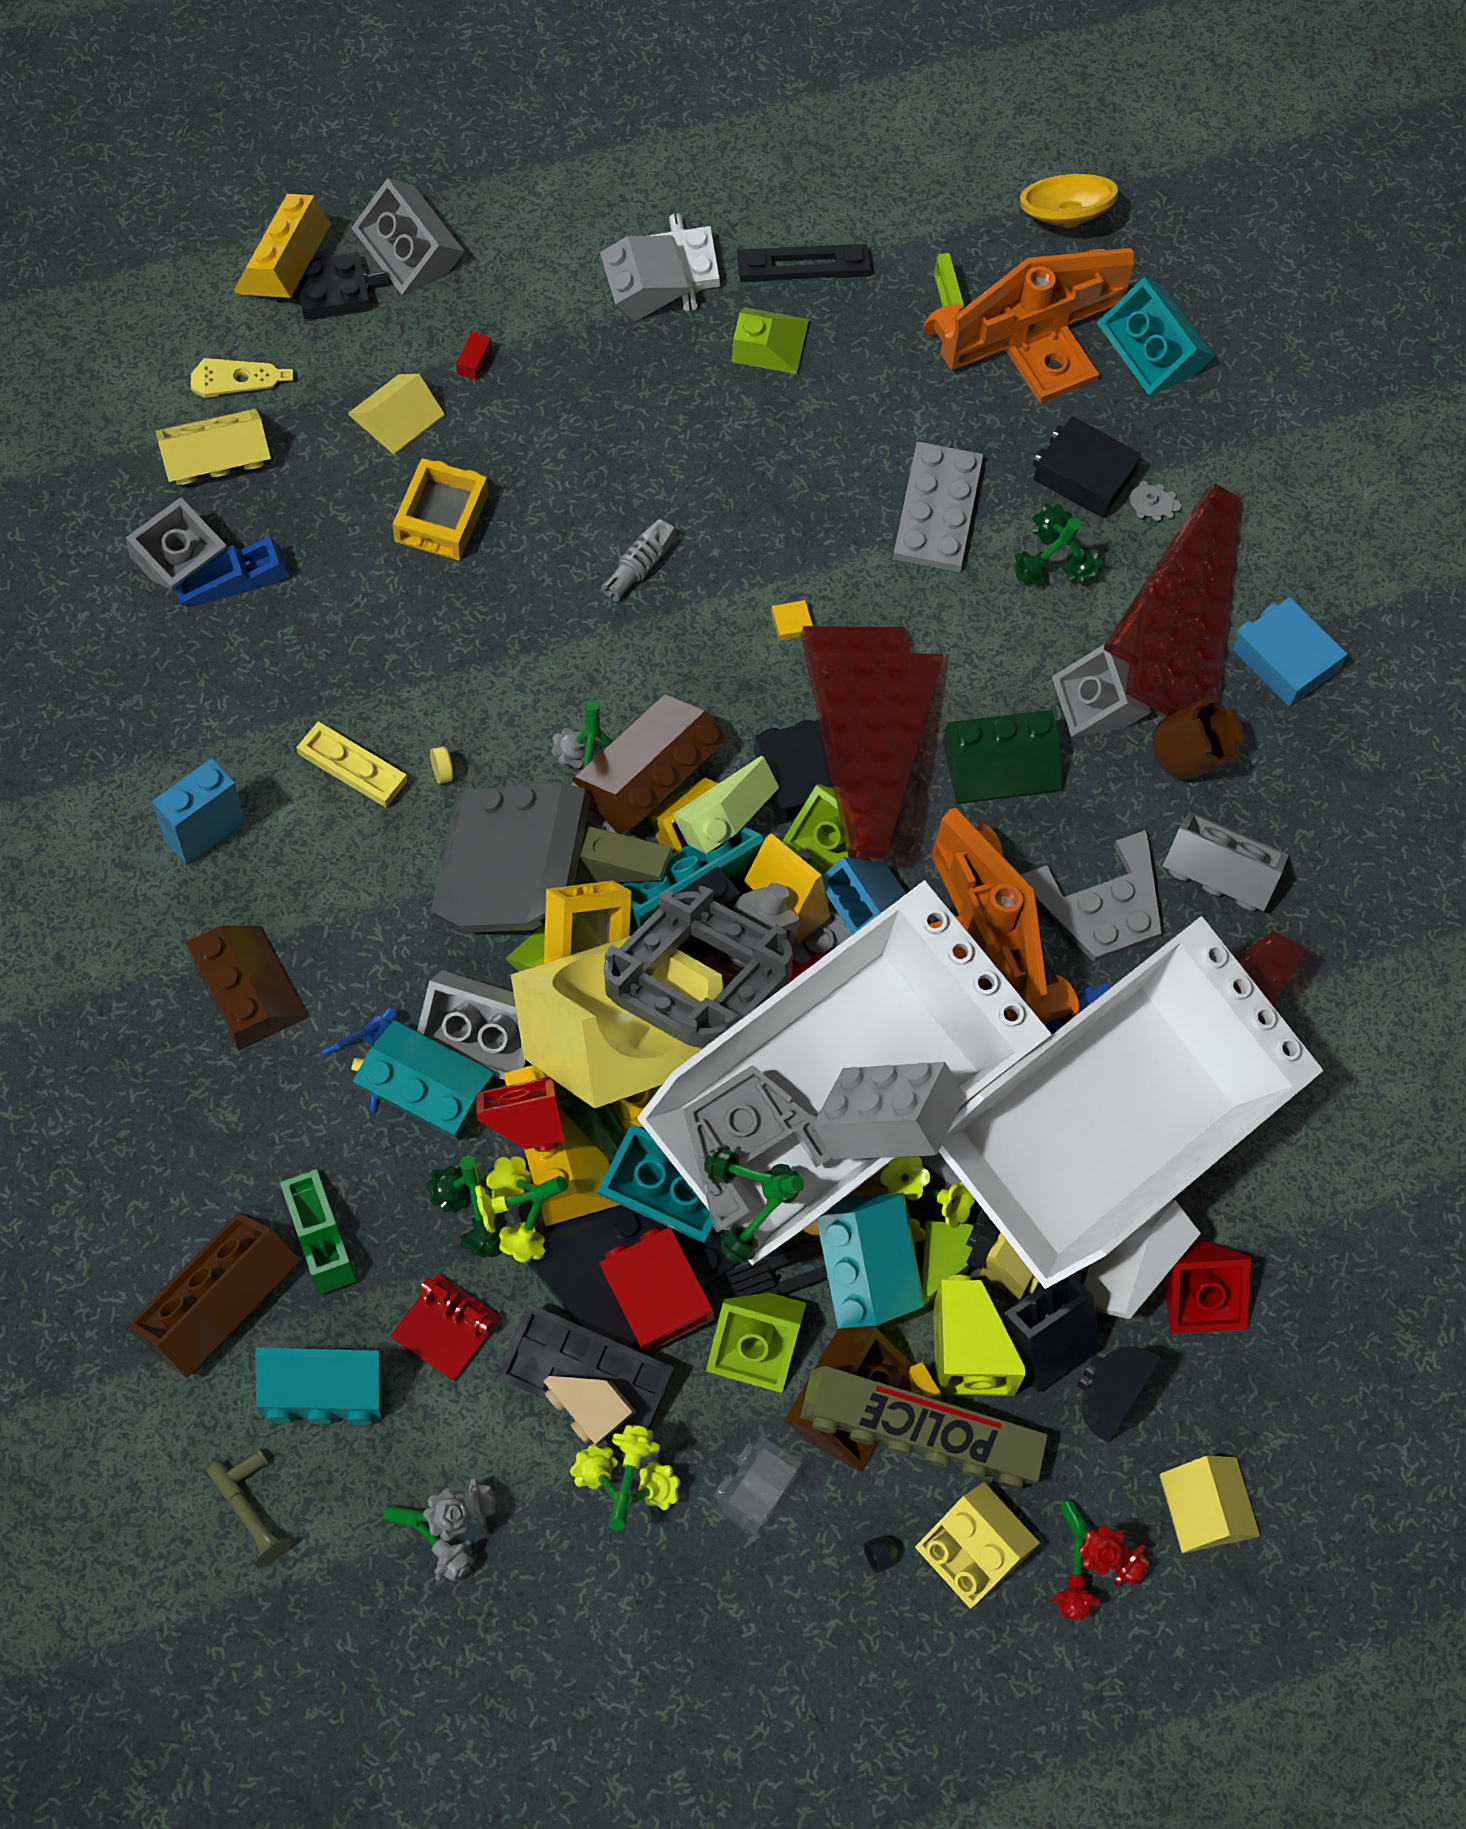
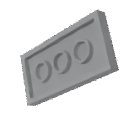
M922 442L916 443L893 554L894 560L956 572L961 571L983 454Z

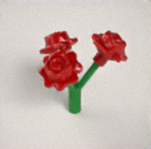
M1066 1501L1059 1509L1075 1536L1073 1576L1069 1577L1068 1588L1061 1593H1055L1050 1603L1059 1607L1062 1617L1081 1621L1084 1618L1088 1619L1090 1611L1095 1610L1097 1606L1101 1605L1100 1599L1085 1590V1578L1081 1577L1082 1564L1086 1569L1096 1570L1101 1576L1106 1575L1109 1569L1114 1570L1117 1575L1114 1585L1119 1587L1123 1581L1131 1586H1135L1147 1573L1150 1563L1144 1557L1145 1546L1140 1545L1134 1550H1128V1547L1122 1543L1124 1541V1534L1121 1531H1112L1104 1524L1099 1527L1098 1532L1090 1530L1073 1501Z

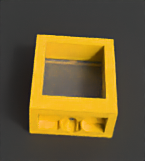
M421 458L393 522L395 542L460 561L488 497L487 477L473 470L465 471L448 466L442 461H430Z
M613 880L546 889L544 964L629 937L631 890Z

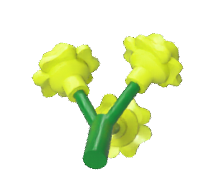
M627 1425L622 1434L617 1433L613 1435L612 1442L620 1446L622 1452L625 1453L623 1466L626 1467L620 1491H617L610 1482L612 1470L618 1463L617 1459L613 1457V1450L610 1447L601 1448L596 1444L590 1445L588 1449H584L576 1454V1462L570 1469L571 1475L575 1477L574 1482L576 1486H588L593 1490L603 1486L613 1499L614 1503L609 1526L615 1531H622L625 1528L630 1505L641 1499H645L648 1506H658L662 1510L669 1509L671 1503L675 1504L679 1501L678 1487L680 1479L673 1474V1468L670 1465L662 1466L656 1461H651L648 1463V1467L640 1469L641 1481L638 1491L633 1494L629 1493L634 1470L639 1469L641 1457H646L650 1453H659L661 1447L658 1443L653 1442L654 1432L647 1430L643 1426Z

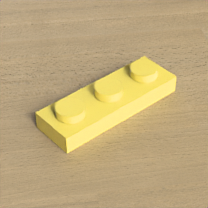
M319 721L296 747L298 755L387 808L407 782V775Z

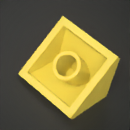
M398 374L349 412L350 417L393 455L398 454L445 417L444 412L420 374Z
M1204 1456L1159 1475L1182 1553L1260 1536L1237 1457Z

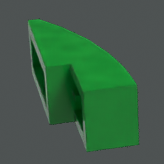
M317 1169L280 1182L318 1295L356 1282Z

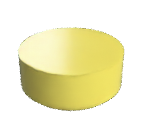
M442 746L430 749L431 764L437 783L451 782L454 778V773L447 748Z

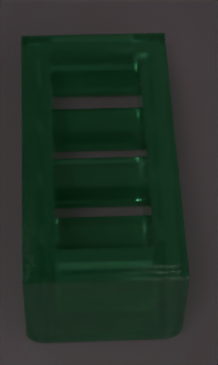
M569 1091L558 1102L560 1107L612 1163L627 1131L611 1103L593 1108Z

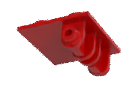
M436 1274L433 1280L428 1277L420 1287L422 1294L391 1333L390 1338L452 1381H455L499 1322L501 1316L439 1274Z

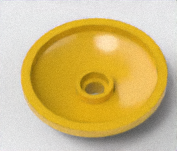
M1091 174L1059 175L1037 181L1025 188L1020 195V205L1028 215L1051 225L1073 228L1089 222L1109 210L1118 198V188L1113 181L1102 176Z

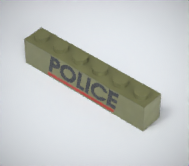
M827 1366L811 1370L800 1416L802 1419L812 1421V1428L827 1433H836L837 1429L851 1433L850 1439L855 1442L873 1445L875 1440L888 1444L887 1450L889 1452L904 1456H911L912 1452L925 1456L924 1461L928 1464L948 1467L949 1463L961 1466V1473L976 1478H985L986 1474L999 1478V1485L1012 1489H1022V1486L1025 1484L1038 1482L1048 1435Z

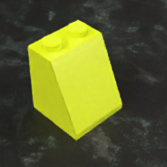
M952 1275L947 1277V1280H941L933 1302L935 1384L940 1394L1015 1396L1025 1376V1366L982 1281L971 1280V1277L967 1275Z

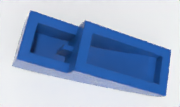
M268 536L241 550H238L234 545L227 547L226 550L177 585L175 589L180 604L182 606L204 604L266 587L291 575L282 548Z

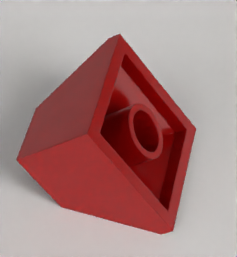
M545 1077L476 1093L478 1121L526 1150L535 1148V1151L538 1152L548 1151L556 1148L559 1142L565 1141L552 1078Z
M1195 1240L1162 1280L1170 1334L1248 1329L1251 1258L1249 1255L1202 1240Z

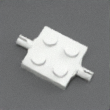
M674 214L669 217L671 232L648 236L672 235L675 238L691 289L682 295L683 308L685 311H690L688 301L690 300L691 308L695 310L697 308L695 293L707 288L720 287L711 227L687 230L684 229L682 215L676 214V224Z

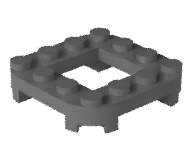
M700 886L699 892H682L673 895L670 889L659 897L660 908L619 949L611 945L606 951L604 964L605 993L608 998L624 1010L679 1041L702 1050L786 986L793 972V952L791 944L787 939V932L781 926L775 924L771 930H768L715 902L712 889ZM690 935L747 964L713 1001L706 997L701 1003H698L651 977Z

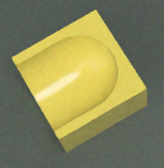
M631 936L511 974L524 1059L593 1108L663 1085L675 1069L701 1050V1048L692 1047L638 1018L616 1005L607 997L604 980L605 953L611 945L619 949ZM678 949L651 975L656 980L698 1003H701L706 997L713 1001L723 991L722 974Z

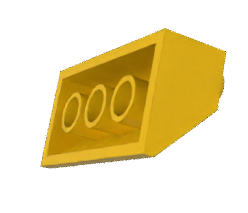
M533 1065L503 1073L506 1086L549 1077ZM555 1080L553 1082L565 1141L559 1142L556 1148L548 1151L538 1152L535 1151V1148L524 1149L534 1185L538 1186L557 1176H563L567 1181L568 1187L565 1191L543 1200L541 1211L545 1226L620 1205L597 1194V1190L610 1165L593 1108Z

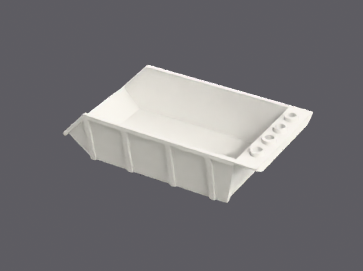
M924 880L675 1069L637 1119L709 1210L683 1109L752 1065L790 1095L792 1097L791 1100L808 1114L814 1115L817 1118L843 1068L946 1062L965 1096L961 1104L962 1106L1052 1034ZM937 917L941 921V926L939 928H932L928 925L927 919ZM957 947L963 948L966 951L967 957L964 959L956 958L953 955V949ZM982 978L990 980L992 988L989 990L981 989L978 985V980ZM1007 1009L1014 1010L1018 1016L1017 1020L1008 1021L1004 1017V1011ZM790 1134L742 1165V1167L765 1173L768 1170L771 1171L772 1167L776 1164H786L790 1166L792 1171H797L804 1181V1188L801 1192H798V1196L790 1203L782 1202L755 1231L754 1235L758 1240V1247L754 1251V1258L749 1260L751 1265L805 1229L895 1157L831 1158L819 1167H815L794 1134ZM740 1175L735 1176L732 1184L750 1212L724 1228V1230H730L736 1224L747 1228L765 1207L767 1199L763 1195L760 1182Z
M1201 916L977 1094L956 1114L938 1152L1040 1284L1046 1289L1106 1256L1324 1070ZM1209 952L1213 953L1216 957V963L1210 959ZM1234 983L1241 989V994L1235 991ZM1258 1014L1262 1015L1265 1019V1025L1260 1023ZM1283 1045L1290 1051L1289 1056L1283 1052Z

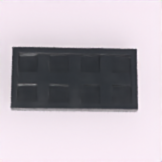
M528 1303L496 1378L547 1401L549 1399L546 1397L545 1392L549 1388L543 1381L548 1376L612 1381L636 1410V1413L616 1430L622 1434L627 1425H638L645 1427L647 1430L650 1429L676 1367Z

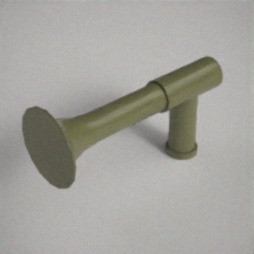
M257 1449L256 1453L230 1470L227 1469L223 1461L219 1460L208 1467L207 1473L255 1540L259 1552L255 1566L263 1568L284 1555L292 1546V1540L290 1538L278 1539L270 1533L238 1485V1482L262 1466L268 1465L260 1449Z

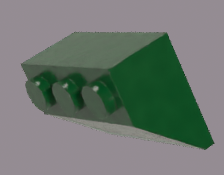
M1053 710L947 722L943 746L956 804L1062 791L1060 739Z

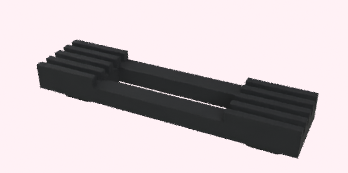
M867 244L737 249L740 282L815 277H870L871 269ZM835 258L836 261L834 264L772 266V261Z
M820 1239L783 1252L778 1256L767 1259L763 1258L753 1265L749 1263L727 1273L735 1297L768 1292L784 1296L828 1279L826 1265L776 1284L773 1282L770 1272L823 1253Z

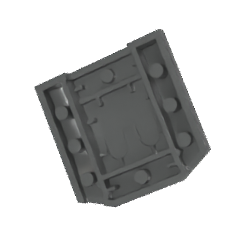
M565 783L463 790L455 798L431 912L436 917L454 924L458 929L466 933L533 930L543 925L546 911V889L572 886L575 883L591 795L584 788Z

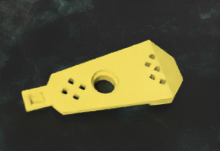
M204 358L191 373V390L203 398L218 397L219 394L273 388L279 381H293V369H276L273 364ZM241 375L249 378L245 382L236 381V378Z

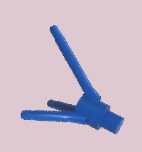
M388 1007L380 1016L375 1015L362 1029L324 1048L322 1055L327 1056L361 1039L373 1046L393 1020L396 1021L399 1018L398 1014ZM370 1095L369 1111L374 1113L377 1111L378 1098Z

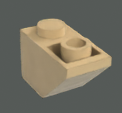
M548 1376L543 1381L549 1388L545 1392L546 1397L558 1411L561 1412L565 1408L575 1420L570 1424L571 1427L585 1443L591 1439L594 1444H601L636 1413V1410L612 1381Z

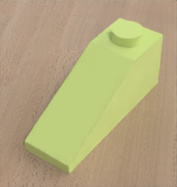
M760 756L672 815L687 844L707 854L737 834L776 792L779 786L765 758Z

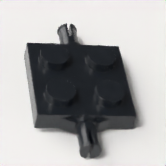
M359 252L312 259L291 298L276 297V300L280 302L297 299V302L302 307L304 319L369 310V288L389 286L387 272L367 274L361 266Z

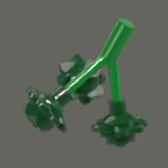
M1045 504L1042 510L1032 517V521L1036 524L1032 527V533L1038 535L1044 545L1049 544L1051 541L1053 544L1045 552H1039L1036 556H1032L1026 551L1015 555V571L1018 580L1024 582L1026 586L1032 584L1036 587L1046 585L1048 583L1046 578L1047 569L1044 566L1049 562V557L1063 544H1069L1072 553L1067 556L1068 562L1062 566L1063 571L1067 573L1069 582L1077 580L1078 583L1083 584L1097 577L1100 573L1099 569L1104 565L1103 560L1099 558L1098 550L1093 549L1089 551V549L1084 547L1081 549L1074 539L1081 527V522L1077 518H1072L1071 515L1065 513L1060 504H1056L1053 508L1049 504Z
M464 1156L460 1160L462 1172L457 1173L454 1166H449L444 1170L436 1169L432 1171V1180L426 1183V1188L431 1194V1204L434 1206L441 1205V1209L445 1213L453 1208H464L466 1206L465 1199L471 1196L475 1215L472 1219L473 1228L468 1233L460 1236V1246L462 1249H470L474 1256L489 1257L492 1253H497L501 1242L499 1233L502 1228L495 1227V1232L493 1233L486 1230L483 1217L479 1211L475 1186L479 1185L480 1181L486 1182L487 1175L494 1168H491L488 1174L479 1173L474 1157ZM488 1187V1192L492 1194V1189Z

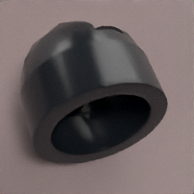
M885 1536L875 1537L863 1544L865 1556L875 1573L893 1566L898 1556V1549L892 1539Z

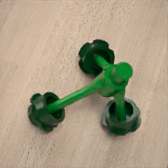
M723 1145L715 1150H711L705 1159L704 1171L708 1173V1178L713 1184H719L720 1182L729 1184L736 1175H740L760 1182L763 1195L767 1199L765 1207L747 1228L736 1224L730 1230H724L720 1235L722 1238L721 1250L729 1260L733 1262H748L754 1258V1251L758 1247V1240L754 1235L755 1231L782 1202L790 1203L798 1196V1192H801L804 1188V1181L797 1171H792L790 1166L786 1164H776L772 1167L771 1171L768 1170L765 1173L739 1166V1154L731 1151L728 1145Z

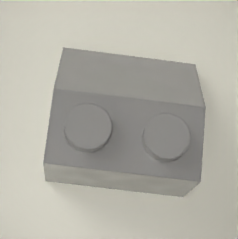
M672 235L627 236L600 252L615 305L633 321L640 320L691 290L675 238Z
M182 497L125 537L130 558L153 582L171 590L227 549V545Z
M1108 642L1052 676L1070 735L1073 738L1126 728L1151 713L1131 652Z

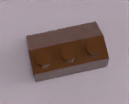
M218 926L186 941L191 960L239 1051L308 1018L260 926Z
M866 1326L837 1329L815 1369L827 1366L908 1391L910 1388L909 1370L913 1364L876 1327ZM808 1379L784 1421L807 1442L857 1471L862 1472L879 1442L874 1440L873 1445L855 1442L850 1439L851 1433L838 1429L836 1433L822 1432L812 1428V1421L800 1418L809 1382Z

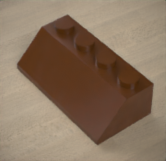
M664 694L579 771L572 780L578 787L587 790L591 795L590 802L616 833L621 834L640 823L728 738L705 710Z
M237 1213L126 1328L173 1370L188 1378L193 1372L198 1371L205 1365L208 1356L220 1343L227 1341L233 1336L236 1327L248 1314L260 1308L268 1293L290 1276L293 1267L300 1260L271 1228Z

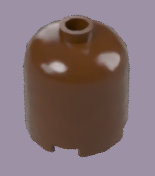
M1207 696L1169 715L1158 723L1153 734L1152 746L1156 760L1167 774L1177 779H1194L1235 764L1242 758V753H1239V743L1245 741L1242 723L1233 708L1226 710L1219 703L1220 697Z

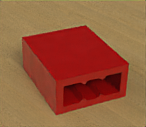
M660 1227L649 1230L640 1237V1242L628 1248L625 1245L618 1246L607 1252L604 1256L605 1260L599 1262L602 1272L644 1354L715 1319L713 1309L670 1227L664 1230Z

